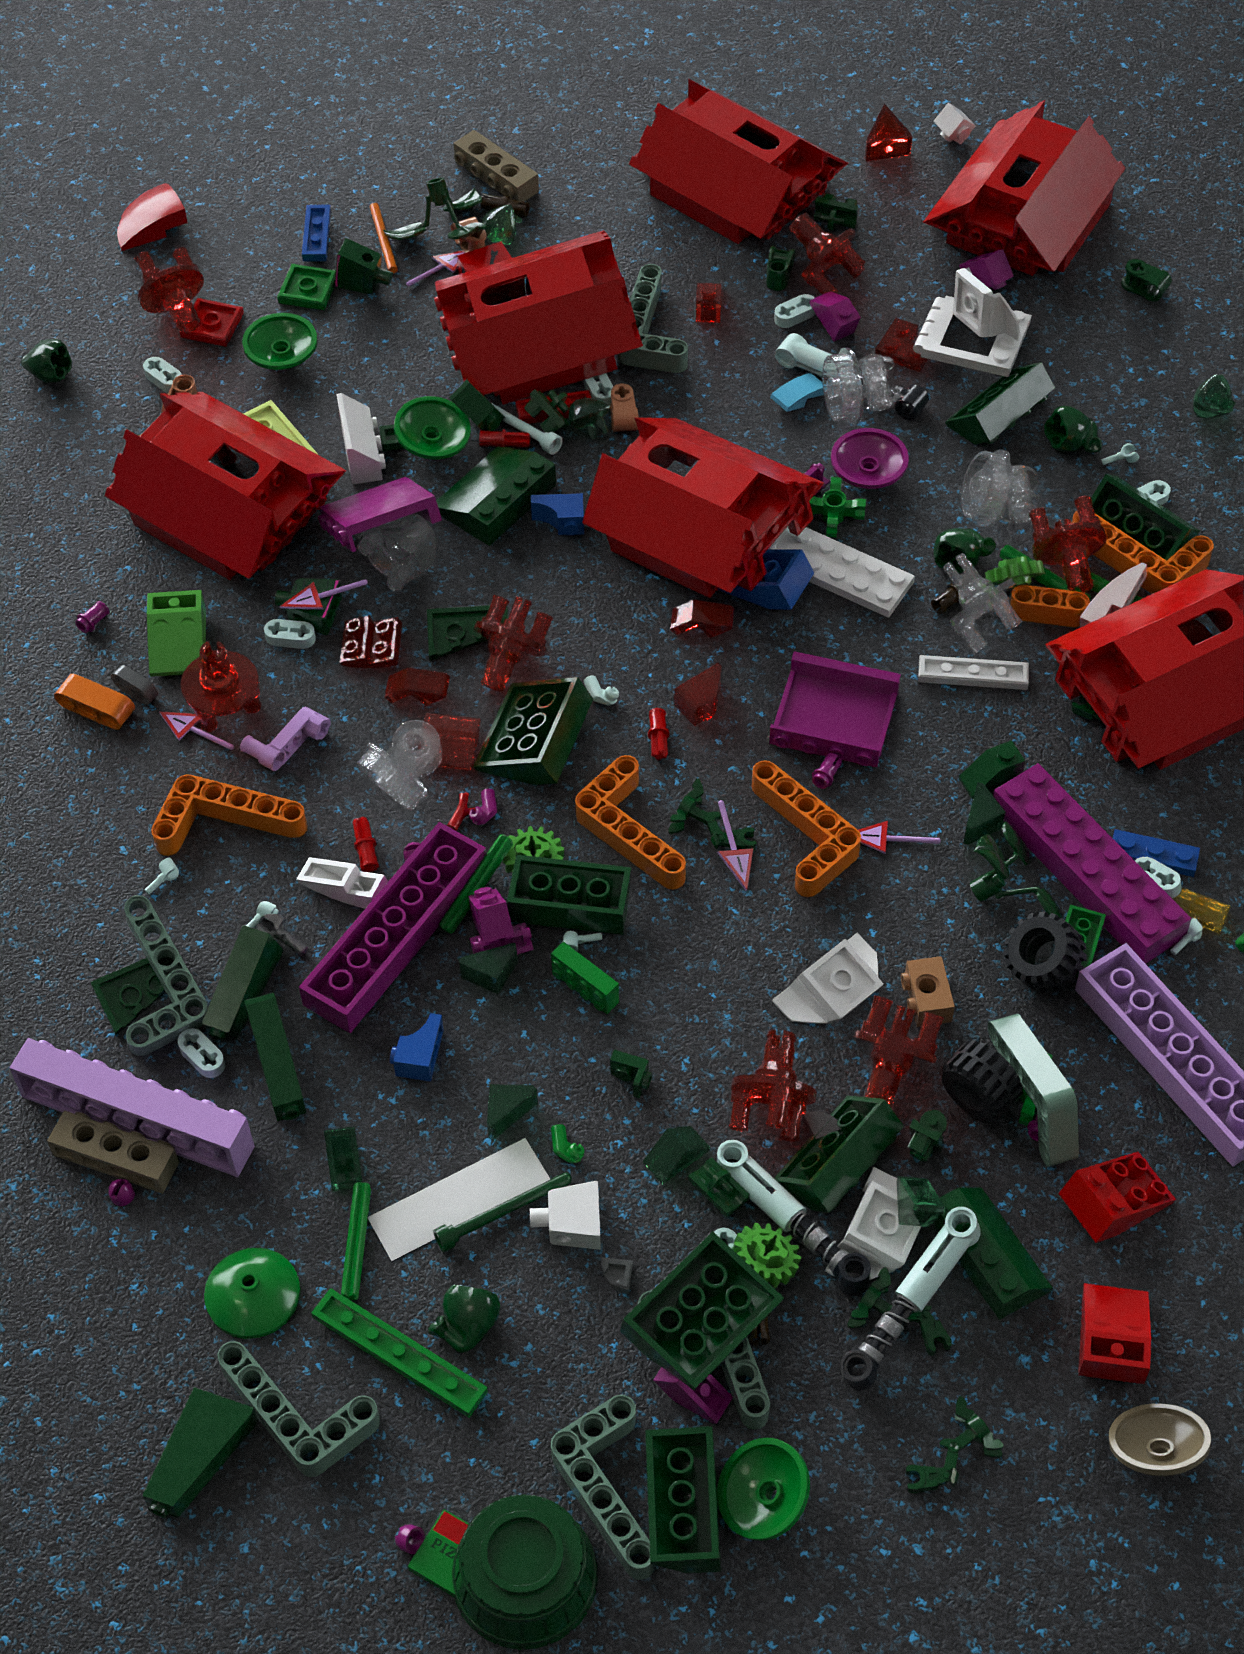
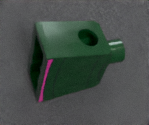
M345 238L337 254L335 287L371 294L377 282L389 286L393 272L381 268L382 256L380 253Z
M299 578L295 581L291 592L277 591L275 605L281 606L313 582L319 594L341 587L340 580ZM342 592L321 598L320 601L323 609L286 608L288 620L308 622L313 625L315 632L328 635L342 599Z

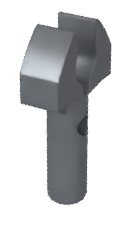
M281 914L264 915L265 918L274 923L276 931H269L262 924H257L258 930L269 933L274 939H279L300 956L307 952L308 947L285 930L284 923L287 919Z

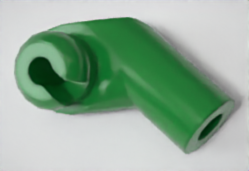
M557 1124L552 1126L551 1135L554 1154L568 1163L580 1162L585 1154L584 1147L581 1144L577 1146L576 1143L571 1144L567 1141L565 1125Z

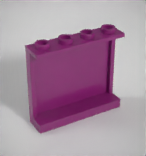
M407 477L320 506L321 515L318 516L323 531L326 530L329 536H333L343 547H347L352 552L356 551L352 535L410 514L417 513L431 524L442 521L435 495Z
M794 651L791 659V671L774 725L771 724L769 744L780 748L800 750L808 754L826 756L832 753L838 756L836 760L840 758L841 760L858 763L862 766L878 767L899 692L901 674Z

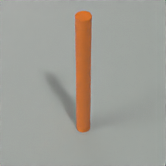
M372 203L370 211L388 271L394 274L398 269L389 238L383 231L386 228L377 203Z

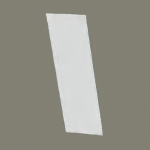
M524 1138L369 1216L368 1220L391 1261L434 1240L433 1229L444 1224L446 1226L451 1224L456 1226L550 1180L528 1141Z

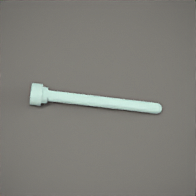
M494 405L505 416L503 420L505 423L523 433H529L531 438L539 442L542 450L551 455L559 451L562 445L561 436L554 432L543 433Z

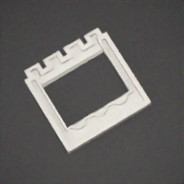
M954 297L935 298L914 344V352L921 354L923 358L1009 377L1030 325L1032 315L1021 311H1013L1019 321V341H1016L1006 332L998 334L989 356H984L940 345L953 316Z

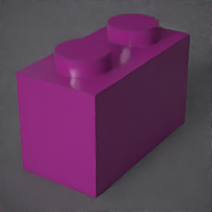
M480 888L474 891L475 894L468 896L475 928L485 943L514 935L506 901L496 888Z

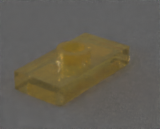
M1183 887L1180 894L1172 898L1191 918H1196L1202 927L1220 934L1229 913L1230 905Z

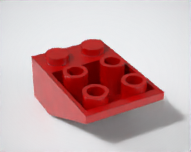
M1139 1151L1077 1170L1058 1193L1095 1243L1121 1234L1173 1204L1176 1200L1166 1184L1161 1181Z
M1084 1283L1078 1375L1144 1384L1150 1371L1151 1361L1149 1292Z

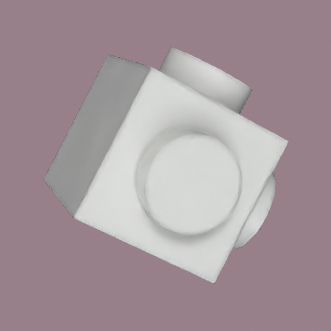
M950 103L944 107L934 120V123L942 130L941 136L950 143L954 140L962 144L976 127L961 110Z

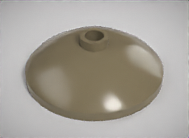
M1146 1404L1131 1408L1114 1420L1109 1430V1446L1113 1455L1122 1464L1136 1472L1151 1476H1173L1187 1472L1205 1460L1211 1449V1433L1204 1420L1188 1409L1170 1404Z

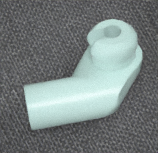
M593 675L584 679V685L593 697L594 702L607 706L617 702L619 691L615 687L611 688L609 686L605 690L601 689L597 678Z

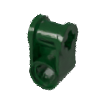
M775 246L770 247L766 285L769 289L780 291L787 287L790 273L794 266L795 249L786 251L776 249Z
M1132 259L1126 264L1125 269L1127 273L1123 277L1121 285L1126 291L1133 292L1154 302L1161 299L1172 283V279L1165 270L1151 266L1142 260Z

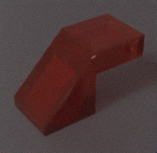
M699 600L689 601L673 608L670 630L678 635L698 626L705 634L712 638L732 629L734 608L731 605Z
M408 667L388 677L384 698L393 703L412 695L422 704L428 706L446 698L450 676L447 673Z

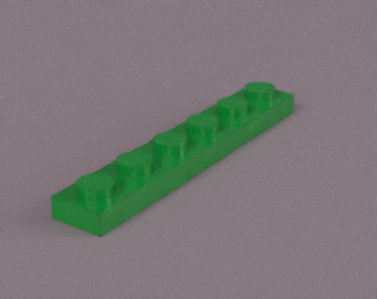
M332 1288L328 1290L311 1312L313 1319L468 1418H470L488 1393L487 1386Z

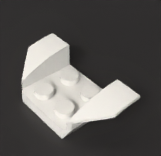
M969 267L957 270L953 314L979 337H992L1006 332L1016 341H1019V321L1000 292L993 294L992 290L972 275Z
M856 933L850 939H844L802 972L788 988L772 999V1002L791 1022L815 1024L838 1022L883 985L878 977L877 952Z
M873 1167L862 1190L865 1194L846 1235L838 1245L841 1250L846 1249L849 1253L862 1254L868 1259L871 1266L870 1280L878 1278V1274L883 1267H887L889 1273H892L905 1264L928 1212L913 1202L900 1179ZM828 1264L825 1269V1272L833 1275V1272L831 1271V1269H829ZM857 1272L848 1273L851 1277L861 1276Z

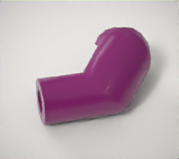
M484 789L481 792L482 806H476V811L470 810L469 817L474 824L484 825L496 815L497 805L493 789Z

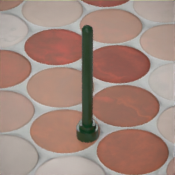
M562 1173L456 1226L452 1224L446 1226L444 1224L433 1229L435 1240L444 1253L454 1248L455 1243L460 1241V1237L548 1195V1191L552 1189L562 1188L570 1184L572 1177L569 1173Z

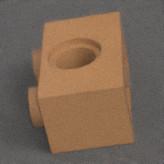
M942 956L907 961L905 973H901V984L904 991L908 990L910 997L907 999L908 1012L910 1016L915 1017L917 1027L952 1022L955 1006ZM927 990L931 993H923L922 991Z

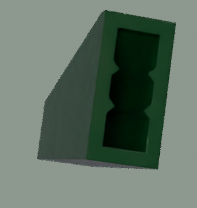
M245 925L242 926L202 1021V1024L209 1030L210 1036L223 1041L226 1040V1037L237 1040L249 1018L245 1000L261 995L284 952L282 947L269 933Z
M270 993L245 1000L276 1120H293L299 1115L305 1114L306 1108L275 994Z
M194 1387L142 1495L149 1507L148 1510L159 1517L166 1518L167 1515L179 1518L254 1429L258 1422L255 1409Z

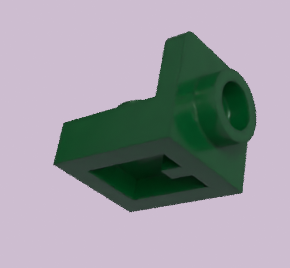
M618 1050L613 1051L610 1058L611 1074L623 1081L633 1080V1097L640 1098L643 1089L648 1090L652 1080V1072H649V1060Z

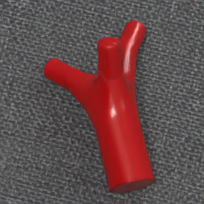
M467 792L459 794L457 809L447 824L448 827L457 831L463 819L469 815L471 809L476 811L475 808L467 807L469 797Z

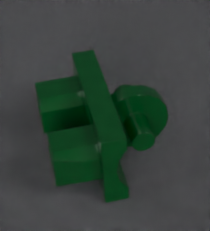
M825 193L823 197H817L815 200L814 219L828 222V230L832 231L836 225L855 229L858 216V201L848 198L843 203L836 201V197L833 194Z
M534 389L530 393L532 398L524 409L533 418H536L543 410L549 415L540 424L545 432L555 433L560 428L566 429L570 423L557 408L559 407L563 413L569 410V407L564 403L568 395L565 392L557 395L554 390H551L547 394L552 400L550 402L541 391Z
M929 1110L921 1116L920 1123L913 1119L909 1127L912 1139L907 1146L911 1150L910 1155L924 1163L928 1162L933 1150L941 1152L944 1146L942 1134L947 1128V1120L944 1114L937 1110Z
M712 1157L701 1168L688 1176V1180L725 1217L730 1216L750 1199V1194L731 1177V1173L727 1169H723Z

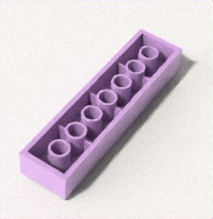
M1127 943L1081 970L1075 987L1076 992L1232 1167L1243 1161L1244 1071Z
M27 1038L9 1067L20 1094L25 1099L60 1112L64 1110L74 1114L82 1112L94 1121L113 1123L120 1130L129 1133L130 1131L139 1132L146 1139L155 1142L159 1140L165 1141L175 1148L177 1155L235 1177H239L255 1147L247 1118L239 1111H227L218 1108L216 1104L209 1100L203 1099L199 1101L191 1098L184 1091L166 1089L154 1080L148 1079L145 1081L136 1078L127 1070H114L102 1061L84 1059L72 1050L63 1051L57 1049L45 1040H39L38 1042Z

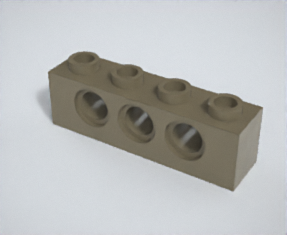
M473 130L454 142L455 162L501 194L509 196L510 199L525 202L539 192L537 172L477 131Z
M64 1110L47 1140L54 1156L116 1178L126 1179L133 1184L162 1194L179 1164L175 1148L171 1144L162 1140L155 1142L146 1139L144 1135L136 1131H130L129 1133L120 1130L116 1125L107 1121L102 1123L94 1121L82 1112L74 1114ZM93 1137L90 1141L82 1142L85 1138ZM114 1147H120L117 1151L109 1152ZM148 1156L144 1161H137L140 1157Z

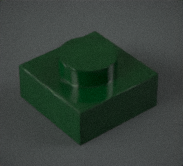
M394 424L379 426L382 452L405 449L396 438Z

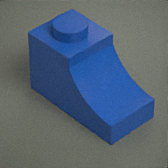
M583 493L531 495L532 520L551 524L558 530V535L584 534V524H582L584 518Z
M430 1013L426 1023L417 1032L408 1036L400 1035L397 1046H393L390 1053V1064H394L397 1077L431 1081L444 1031L442 1015Z

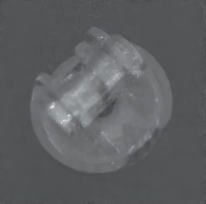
M843 348L839 354L828 355L825 358L822 371L823 393L827 410L833 421L847 420L851 425L858 424L861 421L864 408L871 411L884 410L891 407L894 402L901 398L900 390L890 388V384L887 381V371L894 367L891 357L874 354L863 357L857 362L851 348ZM861 378H862V380H863V385H864L865 393H864L863 386H862V383H861Z
M999 449L993 453L988 451L979 452L969 464L961 488V508L963 514L967 518L977 520L980 526L986 528L995 525L1000 518L1013 524H1022L1034 520L1043 510L1041 498L1033 493L1039 483L1037 472L1025 465L1011 466L1010 453L1006 450Z
M411 720L403 723L395 731L392 738V746L387 752L371 742L366 745L369 749L356 764L382 791L411 811L415 809L422 799L427 800L429 798L427 788L418 779L436 770L441 763L443 755L439 735L432 725L422 720ZM415 747H422L419 750H413Z

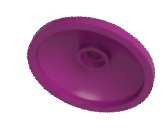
M860 428L847 432L835 442L831 452V464L835 473L845 482L865 489L883 488L897 482L905 474L909 461L908 451L904 443L892 433L876 428Z

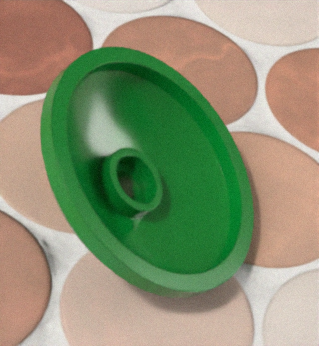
M291 313L270 314L259 318L246 329L242 340L243 350L247 358L260 367L271 370L289 369L305 362L314 353L317 346V334L314 326L307 319Z
M424 396L408 401L398 410L394 421V432L399 443L407 451L421 458L436 460L452 457L463 450L470 438L471 425L468 416L452 401L441 397Z
M266 1248L242 1249L225 1257L210 1273L204 1291L205 1306L213 1323L225 1333L238 1338L252 1339L263 1337L280 1329L292 1317L300 1299V1282L295 1268L283 1255ZM249 1280L255 1281L252 1286H244L245 1282Z
M759 1438L742 1445L726 1462L718 1482L717 1500L724 1521L735 1533L750 1540L765 1541L784 1534L799 1520L806 1507L810 1491L808 1468L800 1453L791 1445L779 1439ZM777 1490L776 1496L771 1499L773 1491Z

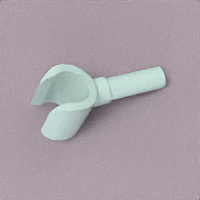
M1127 443L1123 445L1121 452L1103 458L1101 461L1105 465L1125 458L1127 462L1134 463L1139 459V455L1137 452H1133L1136 450L1135 446Z
M166 858L160 862L159 869L162 873L144 889L147 894H151L165 880L171 881L178 877L179 870L171 858Z
M267 901L261 902L258 905L257 914L246 926L254 928L263 918L267 919L264 915L278 914L279 911L276 909V905Z
M1196 918L1191 919L1187 934L1170 950L1173 955H1176L1187 943L1201 938L1203 927Z
M568 931L564 934L562 942L578 951V944L602 940V934L578 935L574 931Z

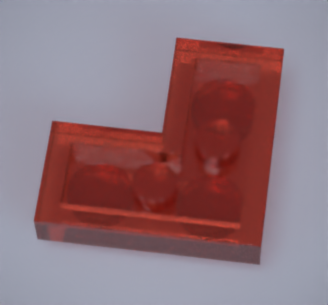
M895 318L875 349L876 357L918 372L922 370L928 358L921 357V354L913 350L915 343H912L918 333V325L899 318Z

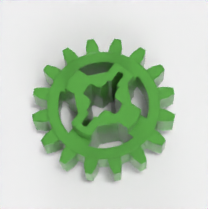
M1021 556L999 561L998 568L985 572L988 586L1002 584L1003 590H1008L1019 585H1030L1031 578L1041 576L1045 572L1041 560L1027 562V557Z
M528 826V832L524 833L521 829H518L517 837L508 836L512 839L513 846L503 859V864H505L506 873H513L516 855L532 856L531 852H534L535 857L563 860L564 847H561L560 838L554 839L553 831L544 834L543 827H540L536 832L533 831L532 826Z
M754 1223L752 1230L745 1226L742 1233L737 1234L732 1249L763 1279L770 1282L774 1288L778 1287L780 1281L785 1285L788 1284L790 1278L795 1276L801 1260V1256L797 1255L799 1246L790 1244L793 1237L791 1235L783 1237L781 1235V1228H778L775 1232L768 1223L765 1229H761L758 1223Z

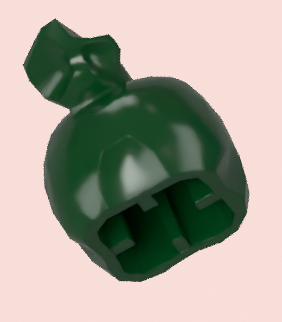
M47 339L40 340L22 358L21 365L40 381L57 383L63 380L72 369V359L66 345L61 340Z
M1071 406L1056 408L1044 425L1045 435L1055 450L1071 453L1082 447L1088 453H1096L1102 449V440L1098 437V426L1076 408Z
M948 529L941 532L935 540L934 560L938 567L943 570L952 571L956 574L967 573L978 564L980 556L986 557L994 552L996 543L993 538H983L977 531L972 529Z
M452 1285L443 1298L442 1307L444 1315L438 1316L436 1322L431 1323L429 1334L444 1339L458 1353L470 1351L494 1326L498 1319L500 1301L497 1294L483 1289Z

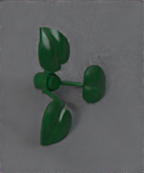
M434 178L426 182L429 196L425 197V221L413 223L393 231H383L387 237L395 240L409 239L425 232L426 227L430 224L431 202H434L435 206L446 204L443 207V211H449L457 228L447 234L448 238L453 240L466 238L474 233L486 230L487 227L484 223L479 222L470 223L466 226L460 225L454 210H463L482 202V198L476 189L473 188L469 193L452 202L445 178Z
M1007 821L1002 824V830L1007 842L1014 850L1013 856L1004 862L1001 850L989 834L979 839L974 852L983 856L994 868L992 871L970 881L972 892L980 902L993 895L1000 899L1004 896L1035 893L1046 913L1049 915L1053 913L1062 918L1058 905L1045 888L1040 889L1035 886L1002 891V887L1005 886L1004 880L1010 876L1007 868L1018 858L1021 859L1025 866L1031 863V855L1026 844Z

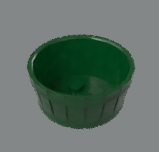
M525 1494L501 1498L489 1504L473 1518L457 1547L452 1568L456 1605L459 1611L462 1612L461 1615L474 1631L477 1630V1634L496 1645L498 1643L502 1647L521 1650L522 1648L526 1650L547 1646L548 1643L557 1642L567 1636L571 1630H574L587 1615V1610L590 1609L597 1590L595 1587L598 1584V1567L594 1550L581 1526L557 1503L536 1495Z

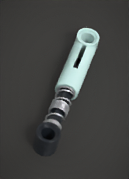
M789 334L775 351V358L783 367L793 368L796 366L849 390L853 387L856 390L862 388L864 393L876 398L883 397L885 402L891 401L897 413L906 420L917 418L929 401L927 391L921 386L910 385L908 388H903L897 385L895 388L888 385V381L885 383L884 379L876 376L869 377V373L867 375L861 373L860 366L807 344L806 340L799 334Z
M737 1140L723 1142L718 1147L717 1163L731 1173V1177L750 1194V1199L785 1232L793 1230L794 1236L801 1237L803 1244L814 1255H820L823 1258V1263L829 1264V1269L837 1278L838 1287L843 1293L849 1296H859L865 1293L868 1289L871 1272L868 1259L862 1254L849 1253L846 1249L841 1250L836 1245V1240L832 1242L830 1235L822 1227H816V1222L812 1223L806 1217L807 1209L748 1155V1150L742 1142ZM736 1159L738 1162L730 1163L727 1160ZM857 1272L861 1276L851 1277L848 1273Z
M956 1207L947 1214L942 1229L895 1291L898 1300L892 1301L893 1307L889 1312H884V1315L875 1324L876 1330L874 1333L867 1335L868 1341L866 1343L863 1342L859 1348L847 1352L842 1357L840 1370L846 1382L852 1388L865 1390L875 1383L877 1369L880 1366L879 1362L884 1357L883 1352L888 1346H892L891 1341L893 1339L897 1340L898 1336L903 1332V1325L905 1322L909 1323L908 1318L913 1312H922L967 1248L978 1241L981 1229L975 1213L971 1209ZM961 1222L971 1224L970 1228L965 1232L955 1231L956 1226ZM855 1365H866V1370L862 1375H851V1370Z

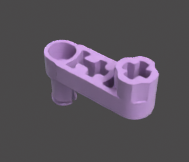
M303 707L270 744L265 745L252 736L247 735L242 740L240 749L242 752L258 759L261 765L276 771L285 764L309 736L316 740H322L328 732L331 721L308 707Z

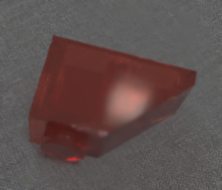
M697 283L696 322L720 323L722 284Z
M716 663L675 688L674 705L694 726L702 721H708L717 711L721 686V665Z

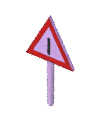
M462 250L432 256V259L440 265L408 281L406 285L411 286L444 267L454 273L458 268L457 256L465 252Z
M364 579L319 594L313 582L282 604L280 608L323 609L320 601L321 598L366 585L368 581Z
M159 712L179 741L189 731H192L230 750L234 749V745L194 727L205 717L204 714Z
M720 800L718 805L731 850L718 851L717 853L745 891H747L753 848L737 850L724 802Z
M888 821L858 830L861 834V844L884 854L886 853V841L936 844L941 842L940 838L887 835Z

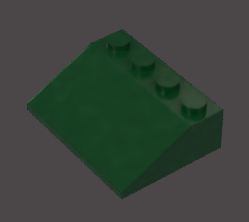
M497 446L436 501L440 515L490 546L531 509V495H546L556 486L555 464L536 452Z
M578 677L511 683L473 768L476 771L532 785L557 784L591 706L593 697Z
M712 1231L623 1319L620 1332L645 1356L695 1390L784 1300V1297Z

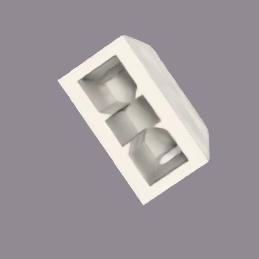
M598 1181L548 1191V1208L530 1209V1227H549L550 1243L553 1245L601 1249Z

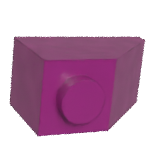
M1003 249L977 255L959 265L960 269L969 267L973 276L988 288L992 287L993 290L1007 285L1006 280L1014 277Z
M830 291L809 301L812 309L834 342L855 332L861 317L848 297Z
M662 1367L653 1379L673 1401L714 1424L718 1423L733 1398L711 1374L695 1390Z

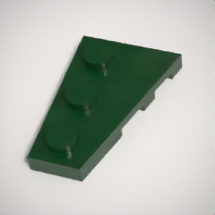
M507 604L427 609L429 661L509 633Z
M147 957L91 981L92 989L115 1036L166 993ZM164 957L158 963L162 966H169L174 960L170 957Z

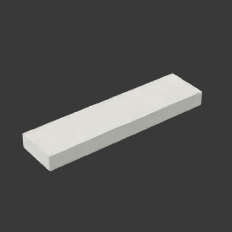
M919 656L918 682L1028 689L1029 663Z

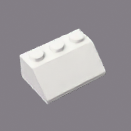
M342 393L337 394L341 428L352 485L383 480L381 469H386L384 454H378V451L382 450L380 435L375 436L374 434L379 432L376 417H371L368 406Z

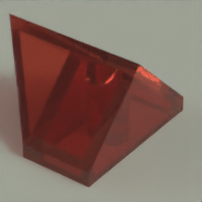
M885 103L866 139V162L911 155L912 134Z

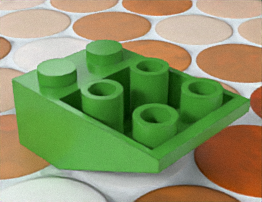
M202 590L148 593L147 632L150 677L205 673L206 607Z

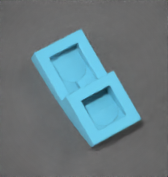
M808 373L787 382L774 391L770 398L788 412L804 408L807 399L824 395L827 386L812 373Z

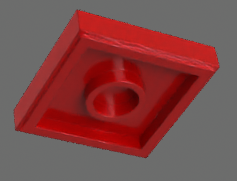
M197 298L179 331L180 337L226 347L244 314L243 307Z

